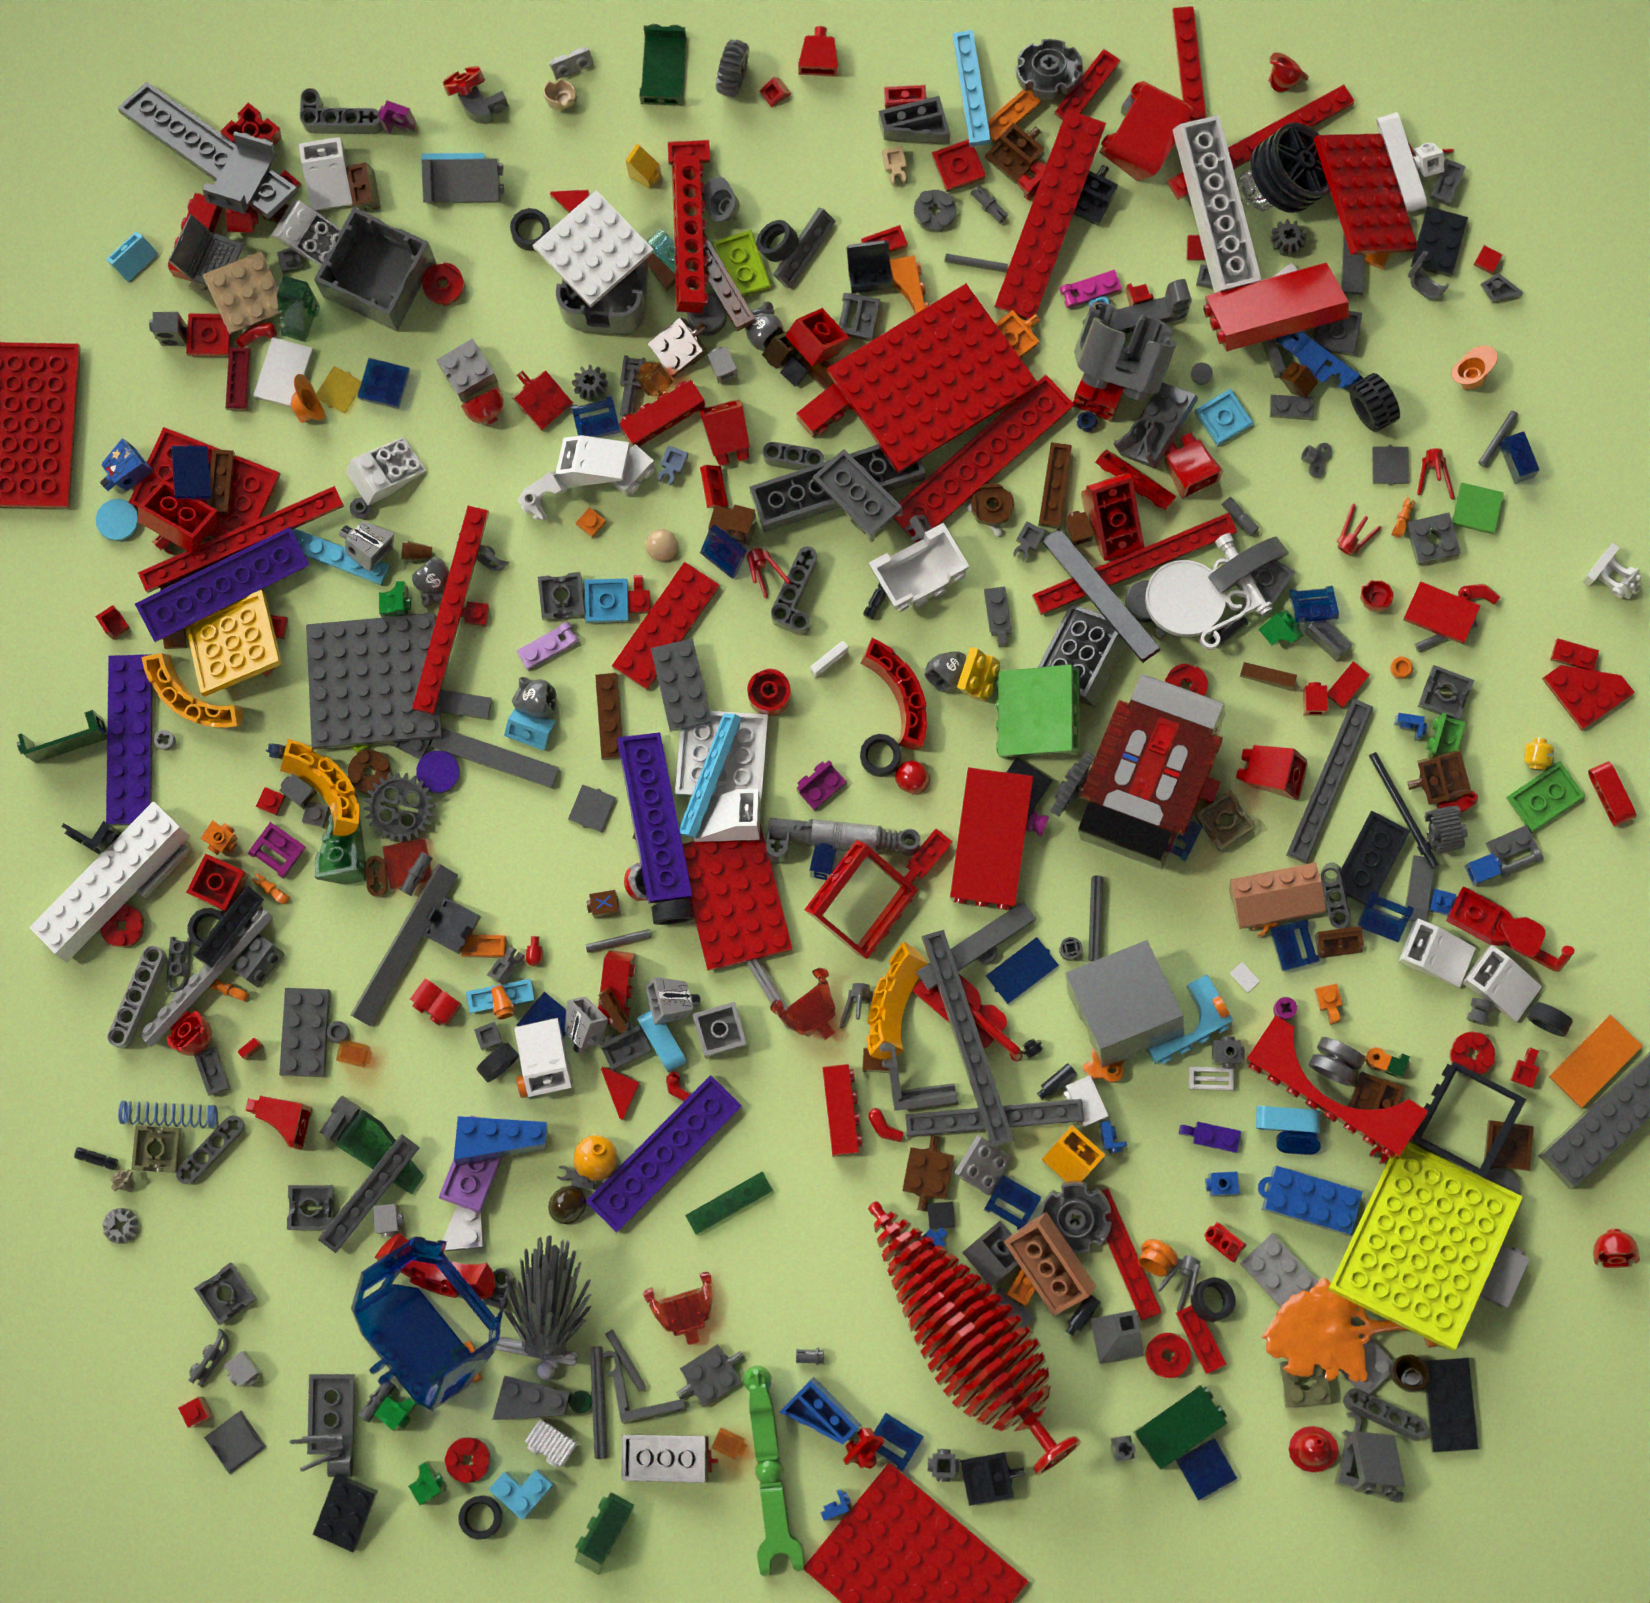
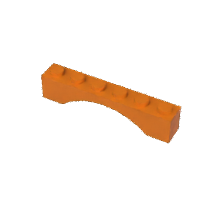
M915 256L890 260L893 287L906 298L914 313L916 314L928 307V302H924L922 296L926 294L924 282L919 280V275H922L920 262L916 263Z

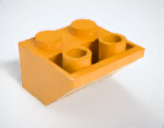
M1071 1125L1041 1160L1065 1182L1083 1181L1105 1154Z

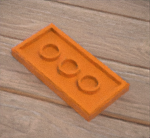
M1609 1015L1549 1075V1078L1577 1106L1583 1108L1643 1045L1612 1015Z

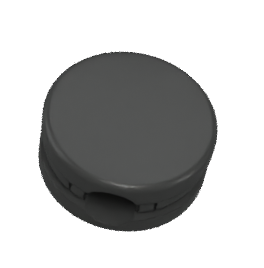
M708 294V304L704 305L702 313L687 312L688 321L692 329L701 322L705 324L707 330L700 334L703 336L717 334L726 324L727 313L717 296L713 294Z
M1149 580L1133 584L1125 598V607L1137 621L1144 623L1153 621L1145 603V594Z

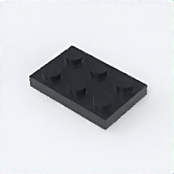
M1427 206L1417 240V248L1414 251L1410 267L1414 266L1423 251H1427L1428 255L1422 263V269L1452 277L1468 217Z
M337 1473L333 1478L312 1535L354 1553L378 1491Z

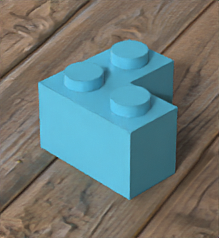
M539 1469L535 1470L523 1485L506 1471L489 1488V1491L521 1520H524L555 1484Z

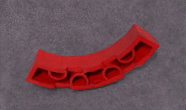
M871 638L860 664L879 675L892 690L897 700L901 715L899 746L912 750L921 749L927 730L926 701L921 685L910 666L906 662L904 663L892 648Z
M400 1233L390 1238L375 1256L382 1265L396 1274L399 1271L410 1278V1283L443 1296L457 1298L458 1295L469 1296L471 1300L491 1298L495 1288V1277L488 1263L462 1264L442 1259L414 1245Z

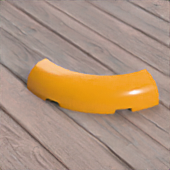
M159 653L141 657L149 682L152 683L159 698L175 713L194 723L211 727L228 728L237 727L242 724V706H216L201 700L190 692L178 677L171 655Z
M288 739L280 771L296 775L322 795L332 813L333 835L345 836L355 832L359 824V803H357L355 797V789L346 774L327 756L324 758L314 752L312 747Z
M904 941L889 961L891 966L885 977H880L869 1008L867 1023L870 1025V1035L867 1036V1045L870 1056L878 1059H890L892 1057L890 1051L882 1052L880 1050V1045L883 1043L893 1044L896 1056L904 1051L901 1041V1024L904 1009L909 995L918 980L916 971L928 964L919 951Z

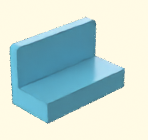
M135 232L106 261L126 281H130L158 253L141 234Z
M515 708L507 720L504 736L544 751L556 720L548 717L535 718Z

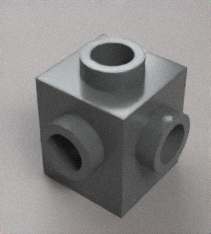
M1226 1036L1222 1037V1040H1214L1212 1042V1065H1222L1224 1069H1233L1241 1063V1059H1245V1047L1241 1046V1040H1235V1037ZM1226 1050H1229L1231 1052V1055H1228L1226 1053Z
M937 1449V1453H932V1458H928V1472H932V1477H936L938 1482H950V1478H955V1473H959L960 1459H955L956 1455L951 1454V1449ZM941 1461H946L948 1463L946 1469H941L939 1467V1463Z

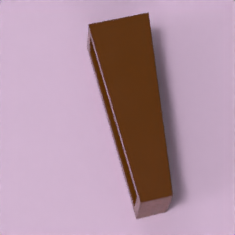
M652 253L646 259L648 268L667 292L676 284L675 273Z
M1246 662L1243 663L1240 677L1289 691L1293 690L1297 678L1296 674Z

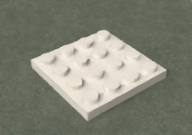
M597 190L533 244V248L590 308L654 253L653 248Z
M710 711L712 723L680 730L675 795L692 796L723 714L727 713L736 714L742 718L739 723L740 728L732 741V749L727 754L724 769L719 775L716 790L711 798L734 790L758 789L760 800L762 801L768 725L767 714Z

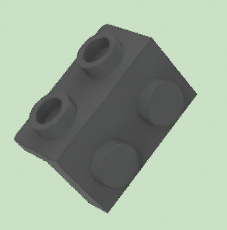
M257 934L231 969L259 988L283 957L284 952L260 934Z
M631 1025L628 1030L616 1037L614 1034L602 1039L603 1043L599 1045L612 1071L652 1052L640 1026L635 1027L634 1025Z

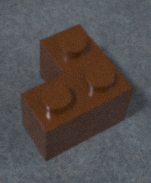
M735 504L733 509L715 505L708 527L709 535H712L711 537L716 540L723 541L724 538L732 540V543L739 546L750 545L757 522L755 509Z

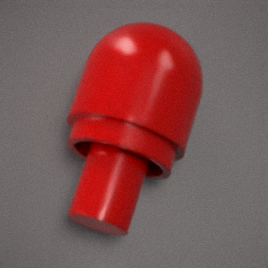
M531 936V944L526 949L525 959L527 964L532 967L539 966L543 961L542 946H539L540 936Z

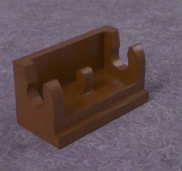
M366 162L346 167L353 207H357L364 212L368 206L375 210L381 208L374 169Z
M1361 926L1319 931L1315 934L1318 958L1363 952L1364 942Z

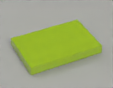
M752 230L712 242L714 250L743 298L771 289V284Z

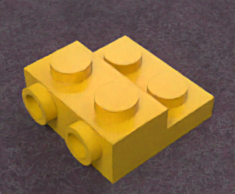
M970 647L957 688L972 699L987 702L988 697L993 693L994 679L998 676V671H1000V661L993 656L984 654L978 648Z

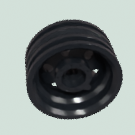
M1301 123L1286 124L1258 144L1253 150L1250 162L1252 177L1260 193L1274 207L1287 213L1302 212L1330 192L1314 142V138L1320 134L1311 127Z

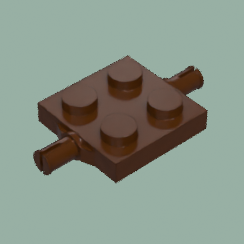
M931 1135L929 1148L918 1149L910 1147L902 1191L913 1193L919 1197L917 1208L919 1211L922 1209V1211L926 1212L928 1199H947L954 1155L944 1154L938 1150L940 1139L938 1136L935 1138V1136Z

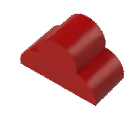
M1125 473L1086 486V490L1081 492L1082 503L1103 560H1110L1144 548L1132 476L1129 473Z

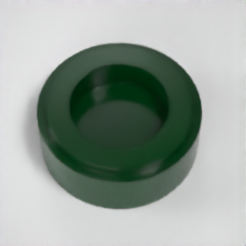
M576 1391L571 1395L569 1405L574 1412L585 1413L592 1406V1398L586 1391Z

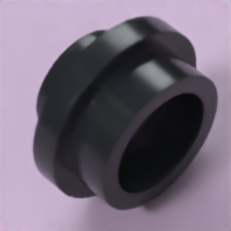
M1033 1038L1023 1045V1055L1031 1058L1043 1050L1041 1040L1035 1041Z

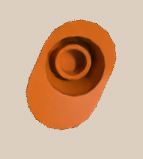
M1490 346L1473 348L1452 368V379L1461 384L1464 390L1482 386L1486 381L1487 374L1497 363V352Z
M297 374L294 377L296 392L292 395L290 403L293 412L301 423L311 419L321 421L324 419L325 413L312 384L307 377Z

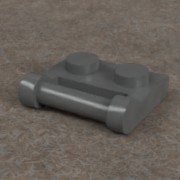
M843 293V307L839 326L849 337L872 341L880 299ZM852 303H857L853 328H847Z
M1527 825L1486 843L1490 854L1493 853L1494 857H1497L1501 862V876L1503 878L1510 876V873L1544 860ZM1526 849H1529L1531 853L1507 865L1503 861V859Z

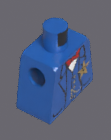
M122 438L102 462V467L108 475L100 481V484L107 491H110L115 485L126 491L149 476L153 470L137 449Z

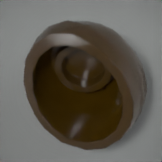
M571 1185L558 1189L551 1196L548 1204L550 1217L559 1224H571L577 1221L586 1208L584 1193L578 1187Z
M1412 1354L1402 1355L1391 1366V1379L1402 1390L1415 1393L1427 1387L1430 1378L1429 1369L1419 1357Z

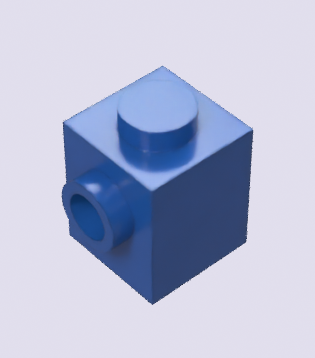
M1491 853L1465 865V869L1473 886L1499 876L1502 865L1500 860Z
M1237 1171L1208 1174L1209 1178H1205L1206 1192L1210 1191V1196L1239 1194Z

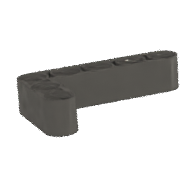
M1179 279L1169 283L1165 297L1117 309L1118 315L1112 329L1124 332V334L1132 333L1141 315L1153 317L1164 323L1185 318L1188 315L1192 302L1186 279Z

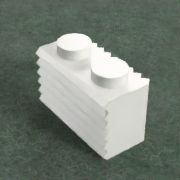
M542 1418L539 1419L525 1440L529 1444L527 1449L536 1455H539V1453L547 1457L545 1461L555 1468L558 1465L564 1467L579 1444Z

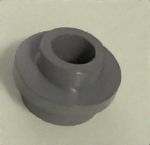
M359 497L351 502L350 512L355 518L363 519L370 514L371 505L368 506L365 500ZM358 505H364L362 510H357Z

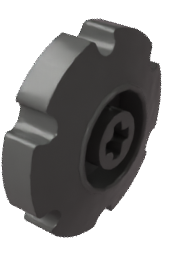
M1043 39L1039 45L1031 43L1018 56V66H1016L1018 83L1025 91L1032 90L1033 96L1042 99H1055L1059 93L1067 95L1076 89L1081 81V72L1083 71L1081 55L1074 47L1067 48L1065 47L1066 42L1057 39Z
M1082 1181L1063 1183L1061 1185V1192L1052 1190L1045 1198L1041 1209V1215L1046 1212L1048 1213L1072 1251L1076 1254L1091 1251V1243L1101 1245L1107 1238L1112 1225V1220L1106 1217V1214L1111 1212V1206L1107 1197L1098 1188L1090 1191L1087 1188L1088 1183ZM1073 1214L1076 1216L1080 1215V1221L1072 1219Z

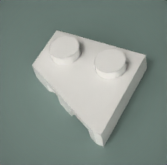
M457 1206L440 1245V1251L484 1247L482 1215Z

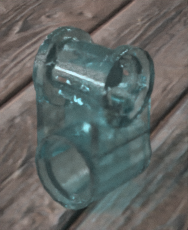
M659 228L646 242L653 248L654 254L668 267L675 269L674 241Z

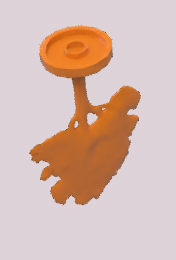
M1322 1278L1316 1286L1311 1288L1310 1292L1300 1291L1299 1294L1290 1296L1289 1300L1285 1301L1281 1309L1276 1312V1317L1272 1320L1270 1327L1267 1328L1262 1338L1267 1341L1266 1352L1273 1358L1283 1357L1289 1359L1284 1370L1293 1376L1310 1377L1313 1375L1315 1364H1319L1322 1369L1326 1370L1325 1378L1329 1381L1337 1378L1339 1369L1350 1375L1348 1379L1356 1383L1358 1381L1365 1382L1368 1373L1366 1372L1363 1344L1367 1343L1375 1333L1408 1330L1390 1320L1378 1321L1370 1319L1363 1307L1328 1291L1331 1282L1326 1278ZM1353 1316L1359 1317L1365 1322V1325L1353 1326L1351 1318ZM1364 1334L1365 1337L1359 1338V1335ZM1424 1338L1427 1347H1437V1343Z

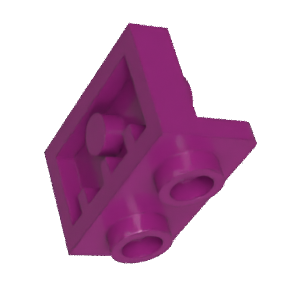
M386 100L385 105L379 109L378 118L386 133H391L394 124L402 130H407V128L414 130L416 120L410 108Z
M830 760L826 763L824 761L819 763L814 768L815 772L810 777L806 775L797 783L799 785L797 792L813 810H816L847 783L832 766Z

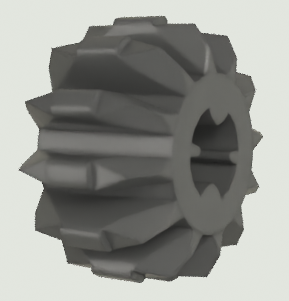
M1289 219L1285 221V224L1278 222L1277 228L1272 229L1271 233L1273 236H1271L1270 241L1274 243L1273 249L1280 248V255L1284 251H1287L1288 256H1291L1292 251L1297 254L1300 248L1305 246L1304 240L1307 234L1303 233V226L1297 227V220L1293 224H1290Z
M590 364L588 365V370L581 367V373L575 372L574 377L576 379L572 380V385L575 386V394L580 393L579 396L582 400L586 396L590 402L592 401V396L599 400V393L605 394L606 389L604 387L608 386V381L605 380L607 377L606 373H600V367H596L593 370ZM591 381L593 385L590 386L587 382Z

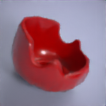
M1371 580L1361 587L1360 600L1369 611L1381 612L1392 604L1394 598L1393 590L1384 581Z
M910 760L898 767L895 780L901 790L917 795L924 792L929 786L930 775L923 764Z

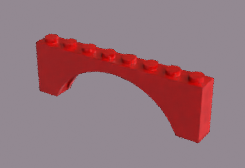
M1276 1015L1247 1057L1248 1068L1257 1074H1260V1072L1268 1076L1267 1080L1276 1086L1281 1084L1286 1087L1288 1094L1295 1098L1300 1096L1305 1099L1307 1106L1314 1110L1319 1108L1325 1112L1324 1116L1333 1122L1338 1120L1344 1124L1343 1128L1351 1134L1357 1132L1363 1136L1362 1140L1372 1147L1376 1144L1382 1148L1381 1152L1391 1159L1394 1157L1399 1159L1428 1115V1110L1410 1099L1385 1109L1363 1110L1342 1105L1328 1098L1313 1086L1299 1065L1294 1048V1026Z

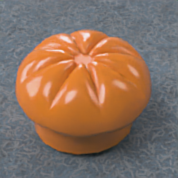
M1156 1239L1146 1240L1142 1244V1254L1138 1259V1263L1147 1272L1156 1276H1165L1170 1268L1177 1266L1178 1255L1169 1244Z

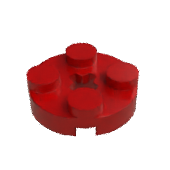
M480 67L464 68L465 73L459 74L457 71L448 76L443 81L447 96H452L459 92L462 96L469 94L473 86L485 82Z
M451 263L433 264L426 269L422 276V288L425 296L435 304L449 306L463 293L465 283L462 274ZM448 280L446 287H439L438 281Z
M1179 664L1170 670L1165 679L1166 683L1180 688L1182 681L1185 680L1187 683L1191 682L1192 684L1189 687V691L1205 696L1207 693V677L1197 666Z
M124 904L100 928V933L103 939L112 946L131 947L143 935L144 918L136 908ZM120 921L127 922L125 925L127 929L125 931L117 930Z
M1466 1032L1461 1034L1454 1040L1449 1052L1451 1064L1454 1061L1479 1075L1487 1072L1495 1061L1494 1046L1483 1033ZM1469 1048L1477 1051L1476 1060H1473L1472 1057H1467L1466 1054L1469 1053Z
M1161 1333L1153 1337L1147 1344L1145 1359L1150 1370L1156 1375L1164 1378H1174L1181 1375L1188 1367L1191 1351L1187 1342L1179 1335ZM1167 1348L1169 1352H1174L1170 1362L1162 1358V1354L1165 1353L1164 1350Z
M471 1437L460 1438L453 1442L447 1450L444 1458L446 1469L452 1478L462 1483L478 1481L489 1469V1449L479 1439ZM464 1454L474 1457L471 1460L473 1463L471 1466L468 1464L463 1465Z

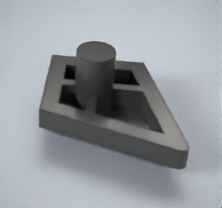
M1499 273L1481 283V287L1491 302L1523 295L1519 288Z

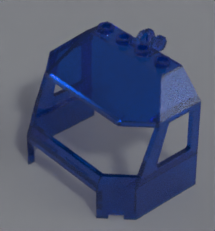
M415 1236L361 1272L351 1310L361 1335L381 1359L369 1369L372 1375L376 1374L385 1366L389 1369L388 1372L380 1376L378 1383L383 1385L395 1376L415 1403L434 1411L467 1388L493 1355L500 1338L503 1310L495 1317L445 1256L444 1250L447 1241L438 1240L435 1242L425 1240L424 1237ZM410 1261L435 1264L489 1330L488 1342L471 1353L419 1288L392 1284L405 1265ZM385 1279L376 1291L363 1299L366 1290Z

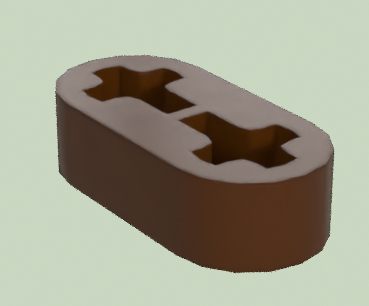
M374 855L366 861V883L368 892L372 896L380 898L388 891L387 866L381 857ZM376 860L379 864H382L381 867H378V875H375V870L370 868ZM376 879L383 886V888L379 889L378 893L372 889L376 885Z

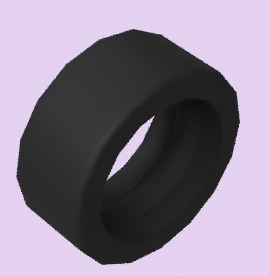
M533 208L520 210L514 215L510 224L513 241L518 247L528 251H534L533 244L551 230L545 214ZM528 219L538 220L543 227L542 234L534 240H524L521 238L518 228L523 221Z
M775 220L768 223L760 231L756 245L758 250L769 261L779 262L794 252L798 243V235L786 221ZM785 233L779 245L770 249L772 241L780 234Z
M872 735L861 746V764L866 772L873 776L883 777L890 775L900 764L901 751L899 744L889 735ZM884 743L892 749L893 760L888 766L879 768L869 762L868 751L874 744Z
M689 900L669 901L651 906L653 923L655 925L678 924L694 919L692 901Z
M203 908L196 911L191 916L187 925L190 940L199 947L203 940L197 934L198 923L206 917H215L220 920L224 914L213 908Z
M1535 1002L1527 1016L1528 1020L1537 1027L1561 1037L1567 1035L1573 1023L1572 1018L1567 1014L1542 1002Z
M508 1042L504 1043L478 1065L477 1071L487 1083L491 1082L505 1072L518 1059L519 1054Z
M1211 1277L1196 1285L1194 1296L1191 1297V1305L1199 1318L1207 1322H1216L1228 1317L1233 1312L1236 1305V1296L1228 1282L1221 1278ZM1207 1287H1213L1221 1294L1223 1307L1220 1312L1214 1313L1205 1305L1203 1293Z
M485 1495L472 1497L460 1509L458 1515L459 1525L463 1533L468 1537L476 1540L487 1539L494 1535L501 1527L503 1520L502 1509L498 1502L491 1497ZM476 1504L487 1505L494 1514L492 1525L485 1531L474 1530L468 1523V1512Z

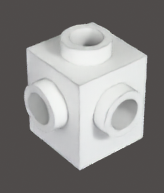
M1425 143L1421 147L1414 148L1415 157H1413L1416 169L1424 177L1444 172L1445 157L1442 149H1439L1434 143Z

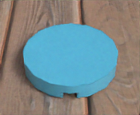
M113 499L104 503L97 511L95 518L96 527L105 538L112 541H124L132 537L139 525L138 512L135 507L122 499Z

